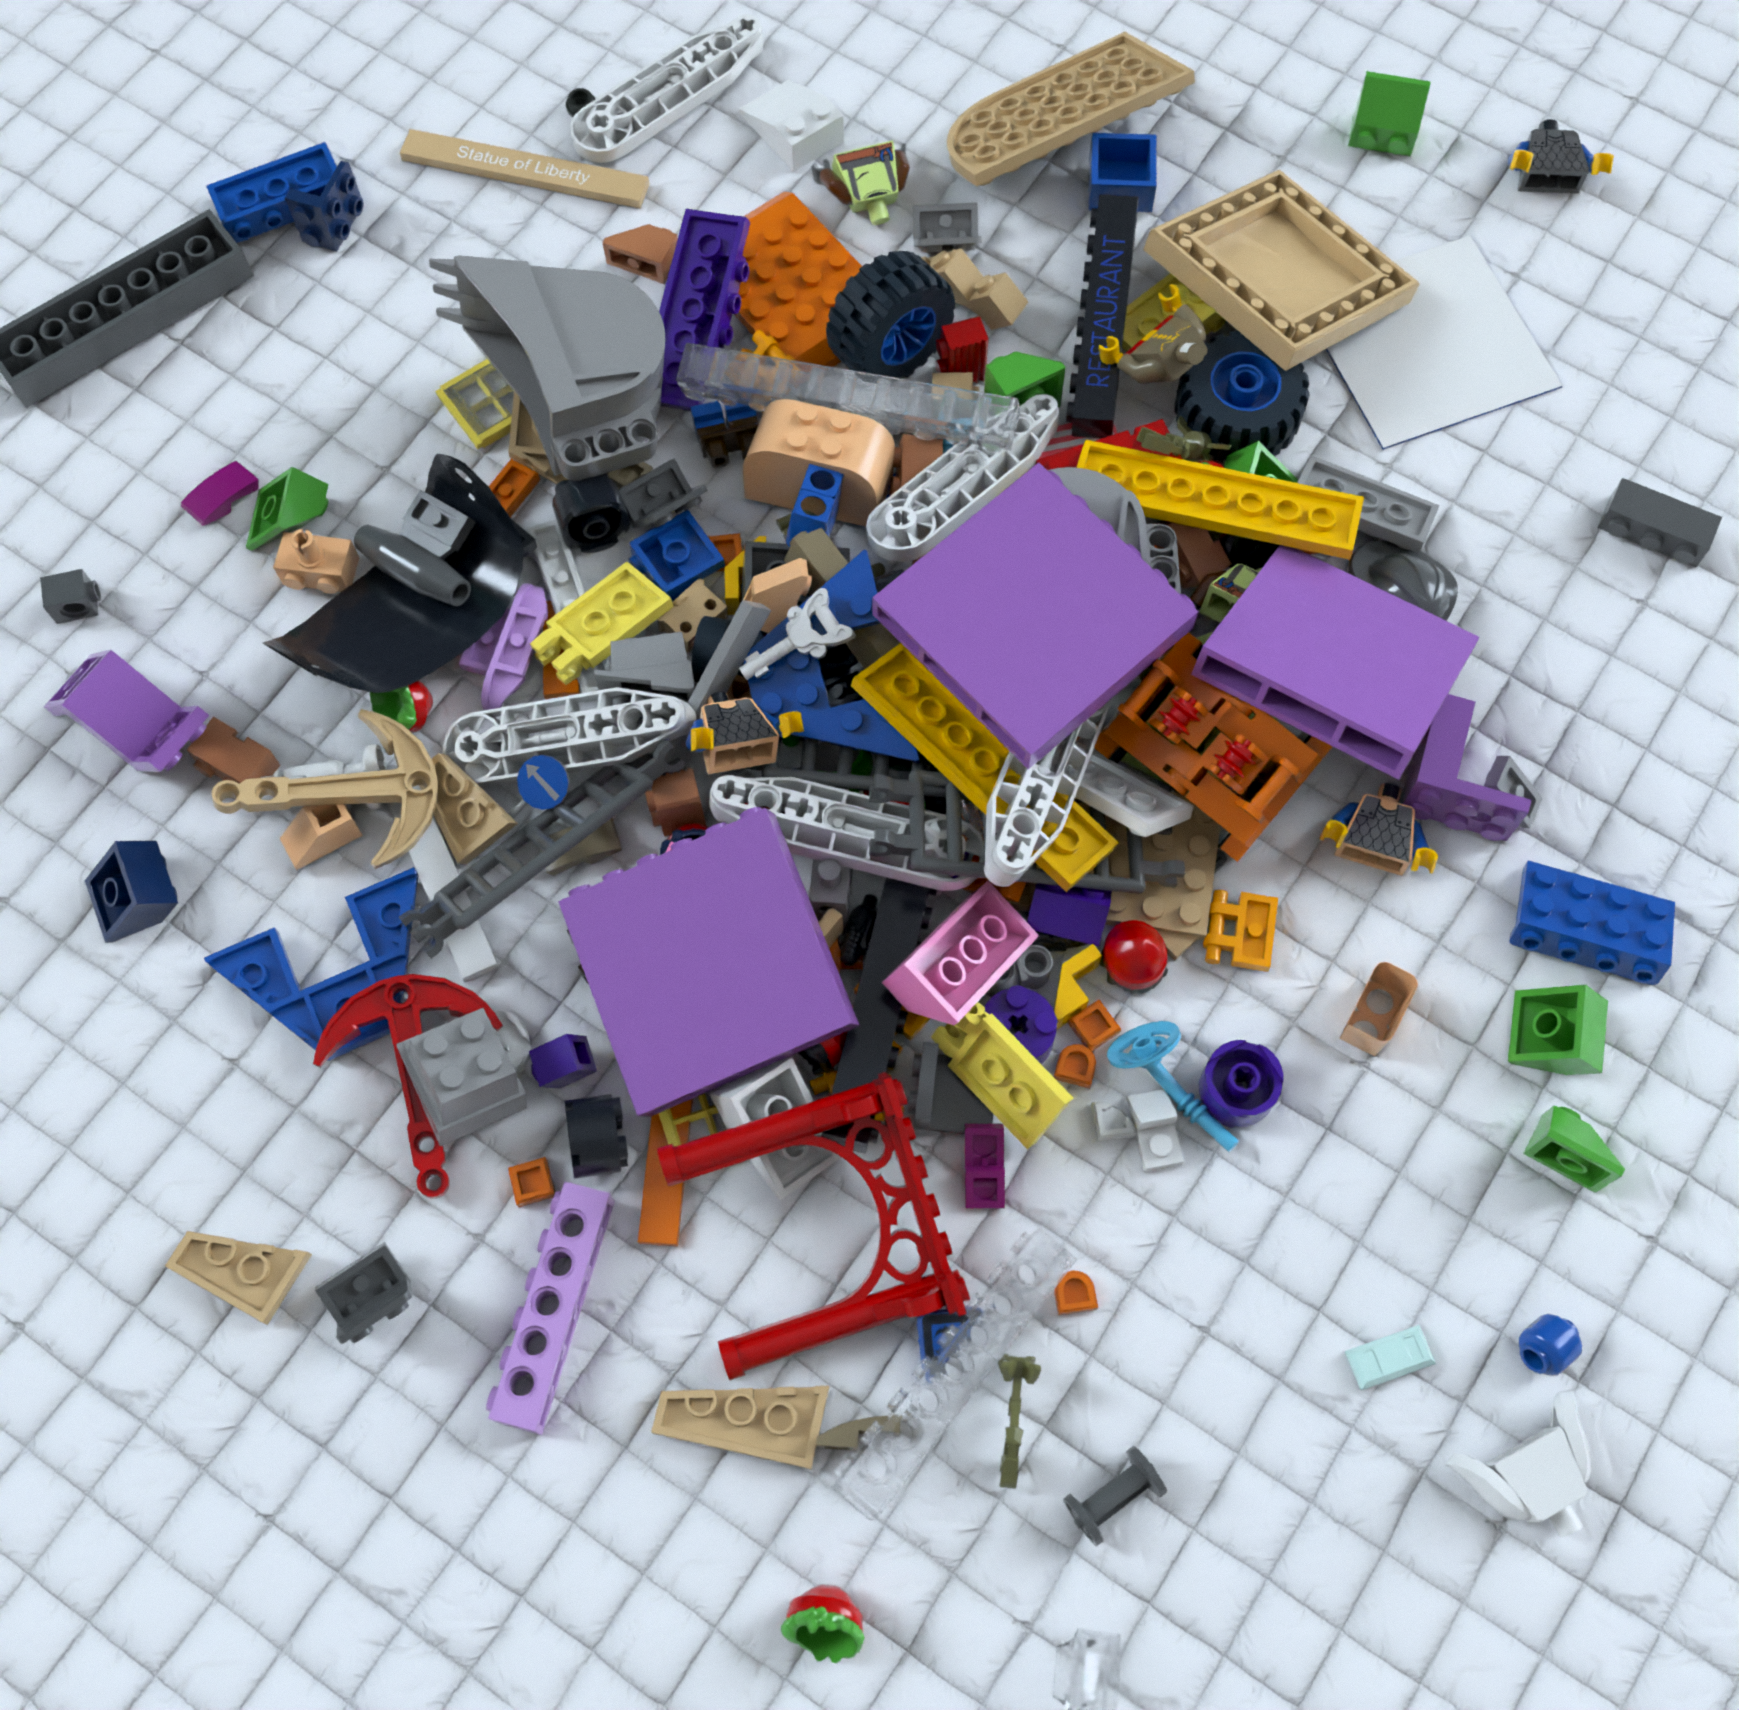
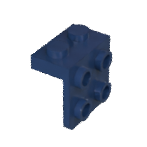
M342 160L339 162L320 197L291 188L285 196L302 242L312 247H321L335 252L338 251L343 240L348 238L350 227L356 216L361 215L364 201L360 195L349 162Z

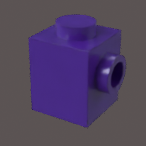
M564 1034L529 1051L532 1061V1074L539 1087L560 1089L597 1072L587 1036Z

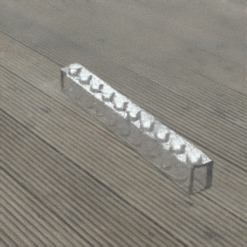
M692 343L685 344L676 382L685 396L697 401L710 398L716 399L723 405L736 406L739 403L749 405L754 410L764 412L766 406L773 401L791 399L871 418L882 424L893 435L906 432L914 434L915 437L922 440H933L935 437L946 439L949 443L956 446H966L968 443L981 445L983 449L991 452H1000L1001 449L1011 451L1020 415L1018 398Z

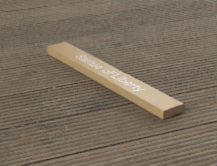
M409 129L400 150L402 161L640 209L650 185L649 176Z

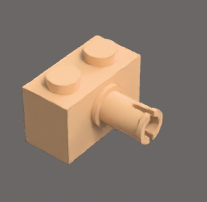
M298 529L293 533L283 532L273 568L282 584L289 588L297 590L304 587L313 588L325 593L334 594L342 592L353 583L360 557L352 541L349 539L312 535L307 529L304 534L303 529Z

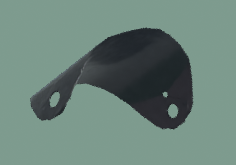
M437 453L429 470L425 492L469 516L476 522L459 551L453 552L444 559L470 583L471 592L465 603L460 606H453L423 596L374 566L365 575L322 606L305 622L284 636L263 642V644L316 677L319 675L349 688L372 693H384L411 685L468 649L503 616L515 595L523 569L524 546L521 536L489 486L472 469L454 457ZM455 468L463 471L472 483L465 481ZM469 493L474 496V501L469 497ZM311 665H316V666H319L320 668L318 669V668H315V667H313V666H311Z

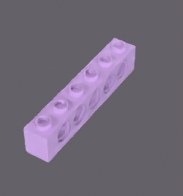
M565 1181L562 1191L555 1192L550 1207V1214L554 1216L549 1230H543L538 1243V1252L541 1253L537 1268L532 1267L526 1279L525 1291L529 1293L524 1307L519 1306L514 1316L512 1329L516 1331L511 1347H505L500 1360L499 1369L503 1371L499 1386H493L487 1400L486 1410L490 1411L488 1419L495 1423L538 1435L543 1434L615 1203L610 1193ZM582 1220L584 1227L579 1235L575 1237L565 1236V1228L569 1222ZM561 1258H570V1270L562 1276L553 1275L555 1262ZM550 1296L558 1297L559 1306L557 1310L551 1315H542L540 1307L543 1300ZM538 1335L545 1336L546 1347L543 1352L538 1355H530L528 1352L530 1340ZM524 1375H531L534 1381L532 1390L524 1396H518L515 1391L517 1380Z

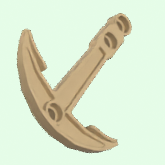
M361 709L358 713V718L377 736L388 755H393L394 753L398 768L290 779L285 776L245 779L240 784L235 781L224 780L213 787L211 795L214 807L225 814L235 813L241 808L248 812L288 810L292 806L401 803V817H395L386 841L371 860V865L377 869L406 854L416 845L429 828L438 800V780L435 765L423 743L401 723L387 716ZM417 785H422L425 787V789L416 790L413 789V787ZM266 795L274 797L271 800H261ZM226 798L235 799V801L230 803L222 802Z

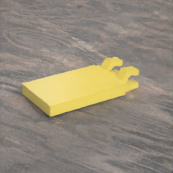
M625 562L546 622L548 629L530 643L531 648L536 651L534 654L535 658L542 665L545 666L550 662L552 663L553 667L558 671L556 673L557 678L567 685L581 675L583 668L587 670L591 667L593 669L611 655V641L635 637L673 608L672 599L630 563Z
M979 1002L956 1025L948 1023L944 1027L941 1025L931 1036L932 1040L939 1044V1048L943 1053L952 1058L947 1066L1026 1149H1029L1041 1138L1073 1099L1070 1093L992 1013L988 1014L985 1011V1007Z

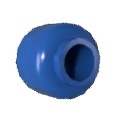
M1553 1314L1541 1315L1519 1336L1520 1356L1524 1364L1535 1373L1549 1376L1559 1375L1577 1360L1582 1353V1342L1578 1329L1571 1321Z

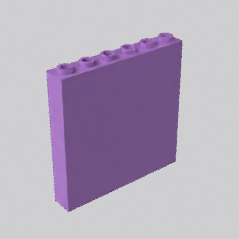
M1039 462L872 597L873 616L1028 770L1191 631L1198 614L1194 603L1188 596L1179 594L1170 586L1167 578L1160 570L1152 569L1142 559L1139 551L1133 545L1124 543L1115 534L1110 523L1104 519H1099L1093 514L1082 497L1073 495L1063 485L1062 480L1055 472L1046 470Z
M1280 545L1205 642L1191 675L1399 780L1480 637L1297 548Z
M750 808L739 815L740 819L728 825L725 822L712 825L705 830L706 835L695 840L686 838L677 841L670 846V851L659 856L658 854L644 856L636 861L637 866L626 871L623 869L611 871L602 877V882L591 887L588 884L578 886L568 892L569 897L558 901L637 1116H654L860 1026L776 815L767 808Z

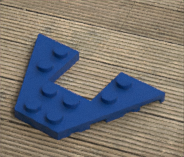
M863 550L821 587L828 591V607L838 623L850 627L853 631L881 624L873 616L872 597L878 591L868 552ZM806 601L799 606L801 609H803ZM816 614L811 617L812 629L820 635L827 634ZM788 617L753 646L746 657L756 651L762 654L784 638H787L786 624L790 622ZM794 649L769 665L768 669L770 671L757 679L754 675L748 679L752 699L761 710L779 719V715L786 712H801L804 732L791 733L792 736L804 739L809 738L854 750L859 749L871 752L872 754L886 755L909 760L913 763H920L917 749L865 699L831 707L820 661L814 658L811 653L804 655L797 649Z
M413 867L346 896V902L370 961L303 990L300 989L280 934L275 927L204 957V960L209 966L316 1051L317 1044L327 1023L351 996L380 980L406 975L411 941L410 932L412 931L413 921L405 926L398 917L408 910L415 909L419 875ZM400 991L395 995V1002L403 1003L404 991ZM383 1019L359 1028L361 1034L340 1047L327 1060L330 1061L391 1034L388 1020Z

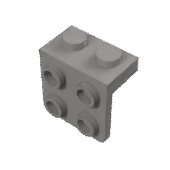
M977 202L912 206L914 246H921V252H942V245L953 244V250L960 248L963 251L975 250V243H982V236H978Z

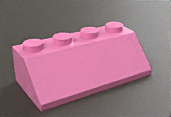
M987 880L969 895L882 984L907 1011L956 1025L1039 935Z

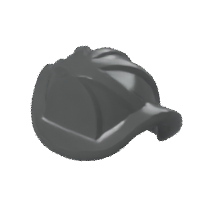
M1386 540L1373 541L1356 549L1348 562L1349 574L1443 620H1448L1456 604L1458 594L1456 579L1448 569L1422 551L1416 553L1411 550H1405Z

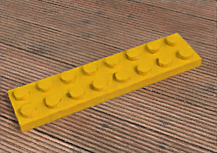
M1086 439L1077 468L1102 473L1114 479L1126 490L1132 491L1139 500L1145 517L1351 559L1364 501L1363 496Z
M901 643L856 675L853 678L851 687L986 815L987 803L1009 750ZM1008 767L1003 782L1017 785L1020 775ZM1056 792L1053 802L1064 809L1069 795ZM996 796V813L1005 814L1009 804ZM1073 801L1063 830L1035 863L1067 892L1106 858L1119 842L1080 805ZM1044 821L1041 831L1050 838L1055 833L1058 824ZM1033 850V852H1032V854H1031V857H1032L1038 850Z

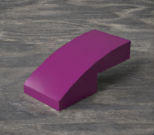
M236 460L216 471L196 486L181 501V507L202 526H205L230 514L232 502L258 490L259 479Z
M1003 1123L965 1124V1208H1005Z

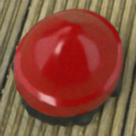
M1139 920L1124 921L1116 925L1106 936L1101 951L1100 966L1107 970V982L1109 984L1117 985L1124 991L1133 994H1144L1154 989L1161 982L1162 978L1167 975L1168 969L1166 965L1168 957L1166 944L1161 935L1151 925Z

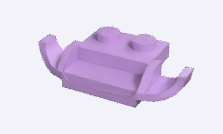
M528 583L522 584L517 591L511 608H507L503 616L476 643L463 651L459 662L461 669L485 675L481 693V704L484 710L501 708L503 702L524 683L525 674L534 653L530 643L541 634L545 620H548L545 588Z

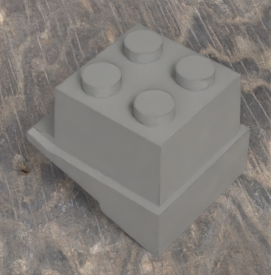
M682 632L611 641V671L594 670L598 690L619 687L673 696L688 702L696 687L691 660L688 661ZM632 695L612 696V705L631 702ZM643 715L637 721V729L643 723ZM611 723V726L618 727V725Z
M484 1008L396 1044L440 1147L527 1109L526 1092Z

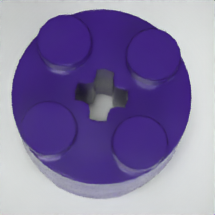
M1019 985L1000 991L990 998L984 1006L985 1011L988 1014L992 1013L1009 1032L1011 1027L1015 1029L1022 1028L1024 1033L1018 1031L1012 1035L1042 1065L1051 1053L1057 1031L1058 1021L1050 1003L1037 992Z
M1233 1040L1216 1049L1208 1060L1199 1079L1200 1098L1203 1105L1207 1106L1208 1113L1221 1122L1222 1125L1230 1128L1250 1126L1265 1118L1278 1101L1283 1086L1284 1073L1275 1054L1261 1044L1256 1045L1246 1042L1247 1040ZM1236 1080L1238 1083L1245 1081L1248 1086L1245 1089L1243 1086H1237L1234 1081Z

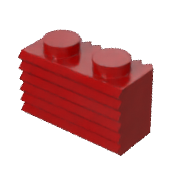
M980 316L940 326L941 338L936 340V348L940 358L935 360L937 373H973V382L978 383L979 380L984 382L989 338Z

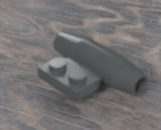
M420 490L402 518L404 520L402 535L372 525H364L358 529L354 537V546L383 573L423 596L453 606H460L468 599L471 592L470 583L444 559L453 552L459 551L476 522L469 516Z

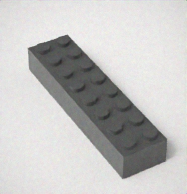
M208 209L1 327L0 372L25 408H28L252 278L254 274L241 248L212 211Z

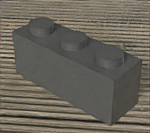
M1622 478L1611 494L1597 528L1607 531L1612 536L1622 537L1637 543L1647 550L1657 551L1672 557L1680 563L1697 567L1710 550L1722 517Z

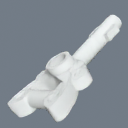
M820 588L815 591L806 601L803 609L793 606L788 610L787 617L790 622L786 624L787 638H784L762 654L756 651L745 658L747 663L739 667L746 680L754 675L757 679L770 671L768 669L769 665L794 649H797L801 654L808 655L811 653L814 658L821 659L827 653L826 647L844 644L856 637L855 632L850 627L838 623L829 609L827 589ZM816 614L827 634L820 635L812 629L811 617Z

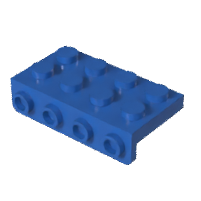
M326 142L211 183L206 185L223 227L234 241L239 243L294 222L285 200V196L290 188L320 197L337 165Z
M1528 860L1522 871L1516 924L1510 933L1509 942L1528 951L1587 966L1604 973L1632 979L1639 983L1656 985L1666 974L1672 962L1675 902Z

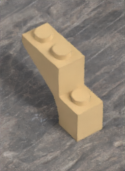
M961 248L949 252L944 250L936 256L929 258L926 256L921 257L951 286L955 303L961 304L975 312L991 330L1013 325L1028 303V300L1006 272L993 276H983Z

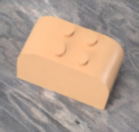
M791 399L773 401L766 406L743 463L744 496L746 499L793 509L808 466L813 464L844 474L836 520L866 527L868 516L886 499L894 471V439L882 424L865 416ZM807 497L801 502L802 510L810 511L818 516L826 510L825 503L819 498Z

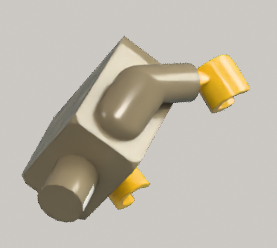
M1173 284L1169 285L1172 297L1165 298L1159 293V298L1163 310L1170 313L1175 312L1174 316L1169 315L1124 355L1120 353L1118 339L1108 336L1106 338L1108 348L1099 345L1100 359L1104 364L1118 363L1117 368L1138 383L1147 384L1150 382H1173L1193 365H1197L1203 360L1208 351L1204 343L1206 333L1203 322L1187 304L1182 305L1179 289Z

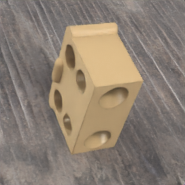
M697 579L672 602L674 607L658 618L657 621L660 632H682L686 652L689 653L693 650L694 639L700 620L704 616L726 619L728 618L727 605L704 585L703 579Z

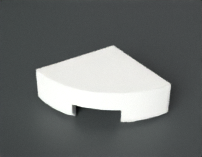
M1092 1101L1091 1107L1097 1142L1136 1137L1137 1132L1132 1120L1121 1110L1108 1102Z

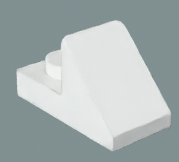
M1161 1089L1127 1096L1126 1100L1131 1120L1137 1132L1136 1141L1144 1172L1182 1165L1184 1160L1175 1128L1178 1115L1166 1091Z

